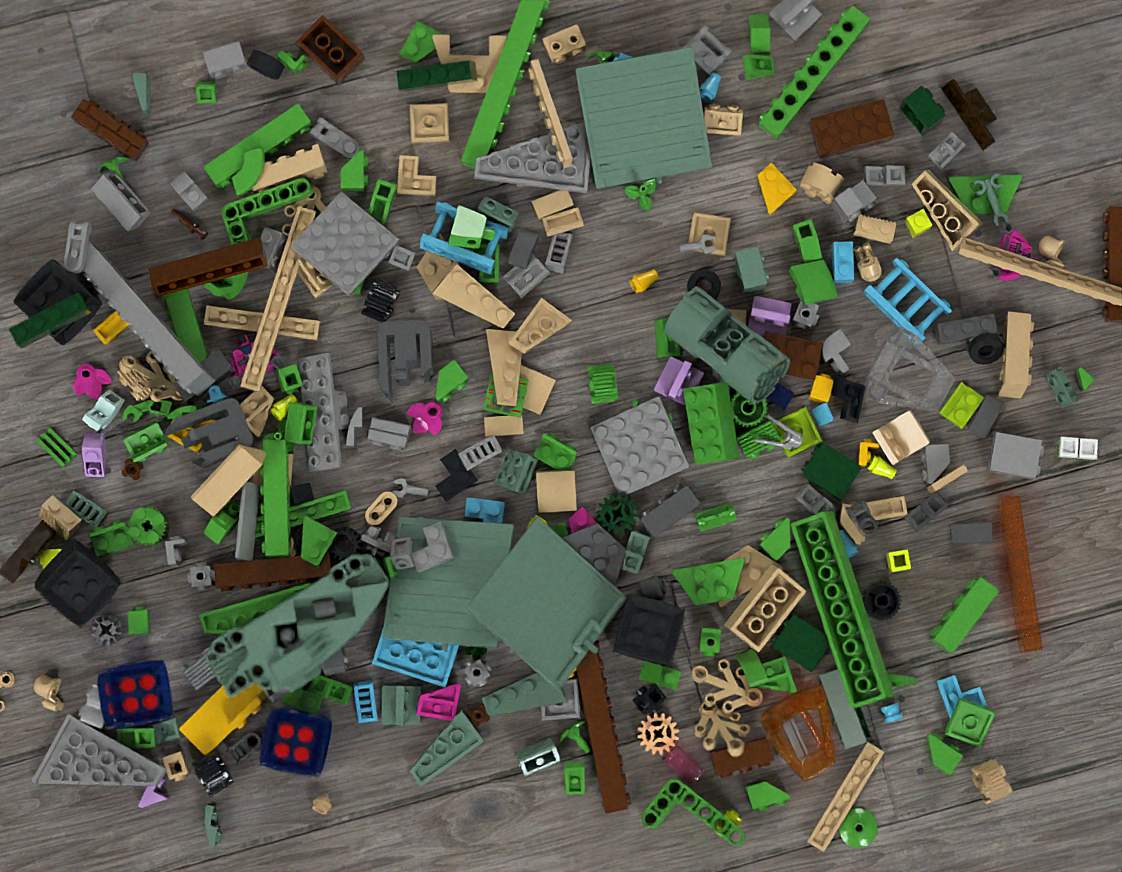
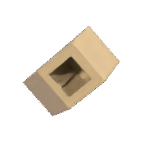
M842 503L838 524L851 540L859 546L861 542L865 541V536L860 534L845 510L846 507L850 508L853 505Z

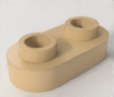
M383 492L373 502L365 513L366 521L369 524L380 525L396 508L398 500L395 494ZM390 498L392 500L391 504L386 505L385 499ZM375 512L379 514L376 520L372 519V514Z

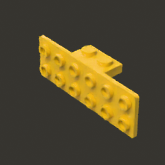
M255 665L254 668L257 672H263V668L260 665ZM238 676L240 682L246 683L247 680L244 676ZM257 682L232 698H229L223 685L179 730L204 755L209 754L236 727L241 729L248 722L245 718L250 713L254 716L262 708L260 704L267 695L265 694L266 690L261 689Z

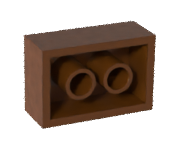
M323 15L296 41L298 48L338 86L365 60L364 54Z
M765 331L763 338L790 359V365L785 375L815 380L822 348L821 341Z
M767 737L745 742L743 752L739 756H732L728 752V747L710 752L715 774L717 776L720 775L721 778L733 776V772L738 770L740 773L752 771L751 767L758 765V768L771 765V761H775L769 738Z

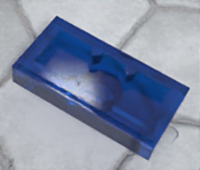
M777 383L774 386L773 392L765 399L785 410L795 393Z

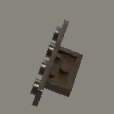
M950 80L942 87L943 92L982 150L987 149L995 142V139L986 126L997 120L996 116L977 88L964 94L956 80Z
M42 520L0 568V575L11 583H15L30 564H35L40 557L38 554L42 550H47L51 544L50 540L57 533L56 530H53V527H50V525H47V522Z

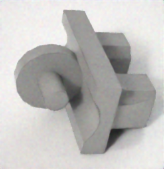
M951 132L928 157L942 169L966 144Z
M371 525L367 532L362 535L361 540L369 543L366 550L372 552L373 558L376 555L384 557L385 552L382 550L391 553L392 540L396 539L397 535L387 532L383 540L378 538L381 528Z

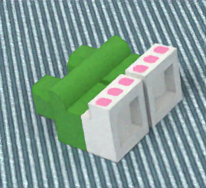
M1060 437L1058 439L1057 458L1097 459L1098 440Z

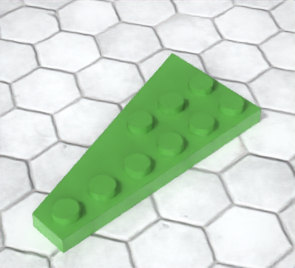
M311 582L200 613L199 618L203 632L224 634L235 626H244L311 585ZM297 622L277 625L279 636L284 627L293 626L297 630V637H299ZM238 631L234 632V634H240V635H242V634H241L240 632H238Z

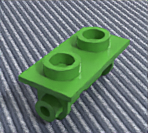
M731 502L694 514L700 532L737 520Z

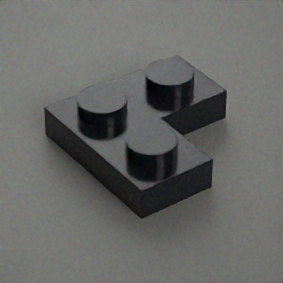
M834 377L831 396L843 400L840 419L851 423H858L865 386L840 377Z
M456 449L440 459L450 473L449 477L435 485L445 502L477 482L471 470H466Z

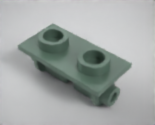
M1059 367L1045 374L1047 382L1051 386L1056 400L1062 409L1077 402V395L1072 386L1065 387L1064 385L1069 382L1064 369L1061 370Z

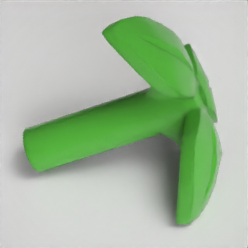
M594 51L587 56L588 59L594 56L599 57V64L606 63L610 57L619 58L617 54L610 51Z
M116 157L104 162L98 171L101 174L105 168H109L111 171H115L124 181L118 168V163L130 161L128 157Z
M656 179L645 181L640 186V189L635 185L627 186L624 189L625 193L632 199L640 196L641 198L638 203L640 208L649 211L652 207V200L646 194L654 193L657 184Z
M283 419L278 423V432L268 433L264 436L262 442L263 440H284V427L286 426L287 419ZM287 441L288 451H294L295 443Z
M586 720L571 724V727L565 729L559 742L561 743L568 736L576 741L585 754L590 752L591 748L582 738L579 730L580 725L587 723Z

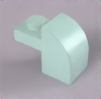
M109 389L100 396L95 407L87 412L82 420L96 431L101 428L104 430L117 415L125 400Z

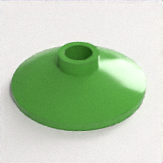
M860 808L849 810L839 826V834L846 844L857 848L869 845L877 835V822L874 816L867 810ZM861 825L862 831L857 832L855 827Z

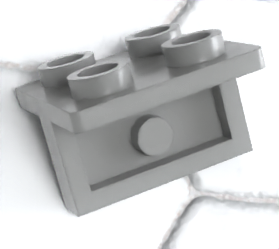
M783 0L769 15L793 40H797L822 14L812 5L813 0Z

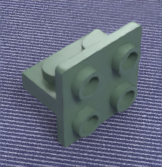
M508 449L504 455L500 471L497 473L495 485L525 495L538 460L529 454Z
M383 686L381 723L383 725H420V715H416L421 687Z

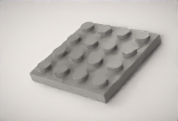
M340 192L291 245V249L350 296L399 243V239L344 193Z
M660 396L590 427L617 492L621 494V497L691 467Z

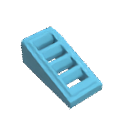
M373 680L354 682L358 723L378 721ZM365 688H369V689H370L369 691H361V692L358 691V689H365ZM362 696H370V697H371V698H369V699H361V700L359 699V697H362ZM363 704H372L370 707H360ZM361 712H373L371 715H361Z

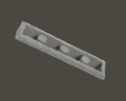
M247 481L242 486L235 557L238 560L252 561L260 485Z

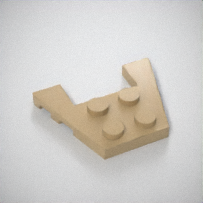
M433 35V41L441 64L467 60L476 63L478 81L448 85L450 93H486L507 36H489V56L450 55V35Z

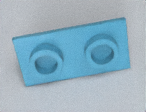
M213 385L209 388L211 400L207 401V403L210 405L230 399L218 386Z

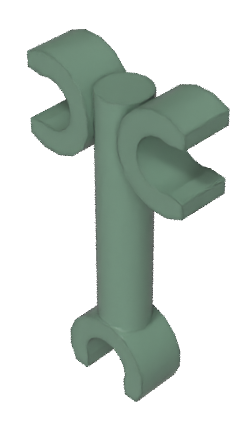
M994 174L990 179L984 181L977 180L973 183V186L980 185L982 187V190L978 191L976 195H982L986 191L995 215L993 218L995 226L999 225L997 220L999 217L1008 222V216L1001 212L993 190L1000 189L1003 186L1002 183L999 185L994 184V179H997L999 174Z

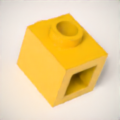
M822 373L819 376L816 375L808 399L820 403H828L834 381L831 379V376Z

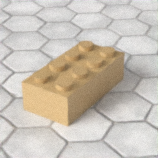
M770 565L724 626L752 649L759 652L806 593V590L778 567Z

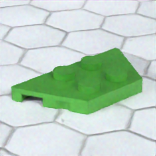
M999 175L997 179H994V184H1003L1000 189L993 190L1001 212L1006 214L1022 175ZM992 176L948 177V183L954 189L956 197L974 215H994L986 191L982 195H976L978 191L982 190V187L980 185L973 186L975 181H984Z
M739 558L672 570V573L695 605L735 599L737 586L740 582L741 572L746 559Z

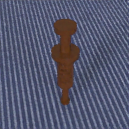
M175 209L171 210V213L179 217V221L190 229L189 232L191 234L198 233L201 240L207 237L208 232L201 231L199 223L192 222L185 215L177 213Z

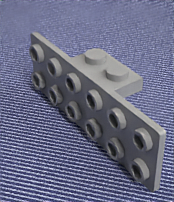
M330 353L299 358V375L303 384L301 386L302 403L317 406L318 408L316 410V420L314 421L315 428L313 429L312 444H306L309 472L339 468L342 466L338 430L349 429L346 392L334 391Z

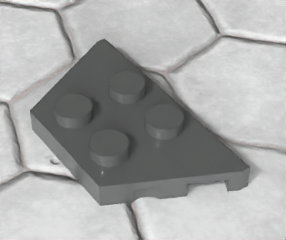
M598 523L561 537L614 586L616 585L626 549Z

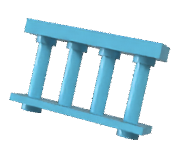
M437 201L435 213L439 214L431 234L422 235L420 248L491 275L495 262L491 256L499 238H507L508 228L501 223H493L486 220L485 227L496 231L493 241L490 240L484 255L474 253V248L466 247L463 249L458 246L448 245L449 241L439 240L438 235L446 217L455 220L457 209L448 203Z
M896 258L892 262L895 268L877 287L869 285L863 294L918 346L925 339L923 334L930 324L942 312L947 316L952 310L946 300H940L908 269L909 265L904 260ZM902 273L909 281L891 300H886L881 296L883 294L882 291ZM916 286L923 294L905 313L902 312L900 314L895 309L896 304ZM929 299L937 307L919 326L914 327L909 322L910 318Z

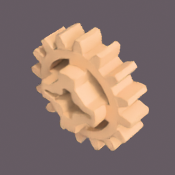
M654 713V718L648 715L647 722L641 721L644 726L643 728H638L642 734L638 735L637 738L643 739L640 745H647L645 751L652 749V754H655L656 750H658L660 755H663L664 749L669 753V746H676L673 741L679 740L675 736V733H678L679 730L674 729V726L677 724L676 722L670 723L672 717L669 716L665 719L664 713L660 717H658L657 713ZM654 721H663L660 726L650 724ZM664 726L662 729L663 737H658L653 741L655 736L653 731L655 729L659 730ZM668 726L671 729V738L666 734ZM646 729L650 732L651 738L649 741L645 737ZM661 741L666 744L662 747L654 746L657 742Z

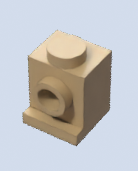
M184 751L162 758L169 780L175 779V782L187 779L186 774H189L190 771ZM177 763L181 765V769L179 771L175 770V765Z

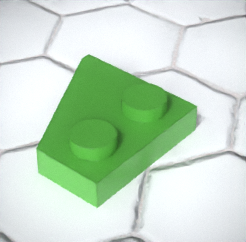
M304 516L301 558L319 567L338 533Z
M785 656L762 664L769 680L754 687L792 693L797 692Z

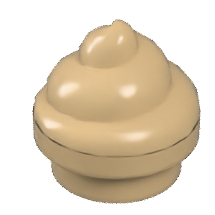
M324 793L313 800V810L321 814H327L331 810L332 804L328 793Z

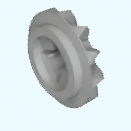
M102 615L95 619L91 634L99 644L105 646L113 645L121 638L122 624L112 615ZM101 624L106 627L113 624L110 628V632L113 636L107 633L101 636L102 632L104 631Z

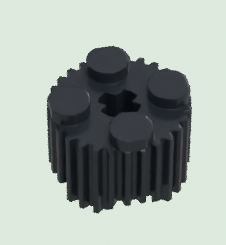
M375 279L373 285H376V287H373L368 293L364 302V306H367V308H364L361 314L383 323V321L387 322L393 311L391 304L394 305L397 301L400 291L395 286Z
M882 581L870 584L864 590L865 592L862 593V600L868 617L882 621L895 616L901 605L899 603L901 595H898L900 593L899 591L897 592L898 588H894V585H891V583H882ZM884 597L885 605H878L877 598Z
M216 751L210 752L192 763V766L195 768L194 772L200 783L207 788L206 792L209 797L214 796L234 783L232 776L224 768L226 766L224 761Z

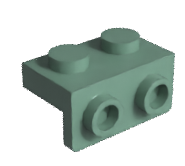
M487 196L484 197L478 207V213L486 216L488 221L505 225L508 228V232L511 233L519 212Z

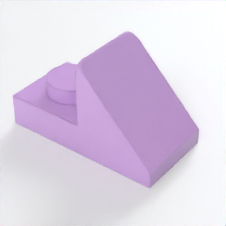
M164 778L161 779L158 786H147L138 807L143 808L170 798L157 792V789L162 788L165 781Z

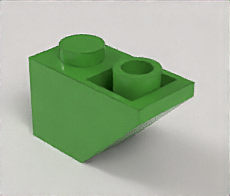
M360 150L341 169L342 192H365V186L369 185V177L365 175V167H369V158L365 156L364 150Z
M812 219L793 225L791 230L803 263L822 259L818 236Z
M455 360L439 371L436 391L438 403L441 401L445 403L453 396L451 393L456 389L460 391L468 385L467 381L469 378Z
M230 500L210 520L203 534L219 545L236 526L235 524L239 522L240 506L233 500Z
M788 517L785 520L780 518L773 525L775 530L771 534L767 531L759 539L762 542L759 546L774 561H777L790 548V519Z
M936 733L933 735L927 734L926 740L931 764L947 775H951L963 757L959 754L960 749L952 744L950 746L943 743L944 738Z
M765 781L745 786L751 808L753 810L757 809V812L767 810V805L774 803L776 806L784 805L787 803L786 800L790 799L789 794Z

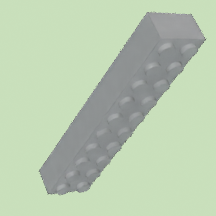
M88 240L85 265L82 270L84 272L83 275L95 285V289L101 295H104L108 304L118 311L117 314L130 325L129 328L142 339V343L154 352L153 355L166 366L165 369L177 379V383L184 390L186 389L189 394L195 393L197 396H200L215 382V379L106 255Z

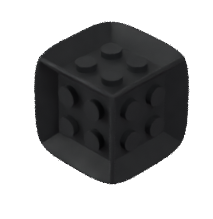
M54 259L43 265L22 287L13 300L14 304L30 318L76 293L83 295L91 313L49 334L60 345H65L71 341L95 316L102 305V302L88 288Z
M73 539L43 569L34 585L36 591L53 608L70 622L81 628L114 595L120 586V579L91 550Z
M627 594L628 599L623 608L612 652L671 667V661L677 648L686 609L662 601Z

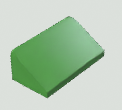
M668 319L655 320L657 358L681 357L680 345L665 334V326Z

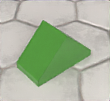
M748 15L751 53L770 52V24L768 15Z

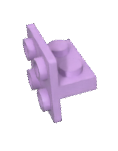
M754 296L748 328L763 337L765 331L786 334L787 325L790 320L791 303Z
M670 357L654 391L686 406L683 389L699 386L704 372L692 367V364L687 361L682 362Z

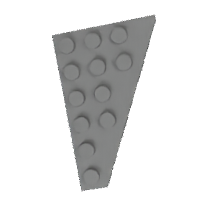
M585 122L563 128L572 155L571 167L563 168L562 162H558L556 156L557 148L556 145H552L551 133L507 149L476 158L474 179L586 193L588 188L590 150Z
M68 714L31 782L36 784L158 786L167 769Z

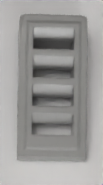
M562 232L553 235L545 262L547 270L564 273L573 234ZM557 238L567 240V243L556 240ZM555 246L563 247L565 250L555 248ZM553 253H554V254H558V255H562L563 258H562V257H558V256H553Z
M492 435L458 453L468 471L501 454L502 449L495 436ZM488 443H490L494 452L491 451L490 447L488 446ZM482 446L484 447L487 456L484 455L481 449ZM474 450L477 451V453H478V455H479V457H480L481 459H479V460L477 459V457H476V455H475V453H474ZM468 453L470 454V456H471V458H472V460H473V462H474V463H472V464L470 463V461H469V459H468V457H467V455H466V454H468Z

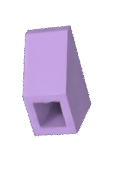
M85 433L82 443L85 477H105V433Z

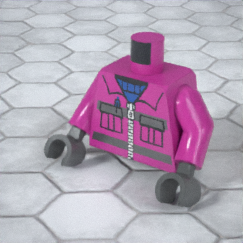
M1003 221L1006 229L1000 228L999 231L1006 234L1001 237L998 248L1040 261V259L1030 256L1032 247L1029 246V242L1014 228V225L1011 222ZM995 265L989 267L993 272V275H988L989 279L996 278L1007 282L1018 279L1021 276L1017 272L1005 270Z
M246 334L236 338L240 348L233 352V357L230 359V364L236 371L230 375L229 384L232 390H234L235 384H239L240 388H242L241 381L254 342H249ZM273 349L266 372L275 368L278 370L277 366L281 362L284 365L286 364L276 349Z

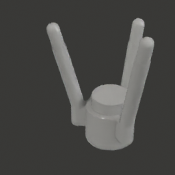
M767 414L766 418L786 431L783 436L785 443L754 438L755 442L785 447L791 450L792 447L798 448L800 446L803 434L792 430Z

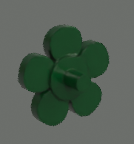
M469 646L465 649V654L468 656L472 654V659L475 658V660L480 659V654L485 655L487 653L486 647Z

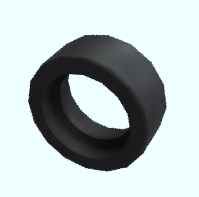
M253 50L247 61V65L250 68L274 80L280 78L285 68L282 62L259 50Z

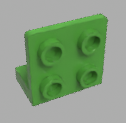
M549 433L548 435H542V440L533 457L555 470H569L577 457V452L574 446L567 442L563 445L559 442L557 436Z

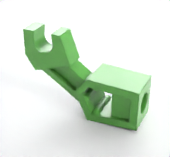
M161 399L159 402L149 400L134 406L129 405L124 411L123 419L128 420V416L134 414L135 418L133 421L138 423L144 412L147 411L154 415L168 417V414L172 412L174 404ZM156 403H162L160 412L152 409Z

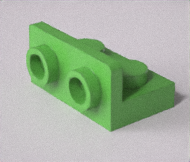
M122 520L110 523L111 527L104 529L101 526L92 529L93 533L88 534V536L92 540L96 556L100 557L135 545L133 538L129 534L128 523H122Z

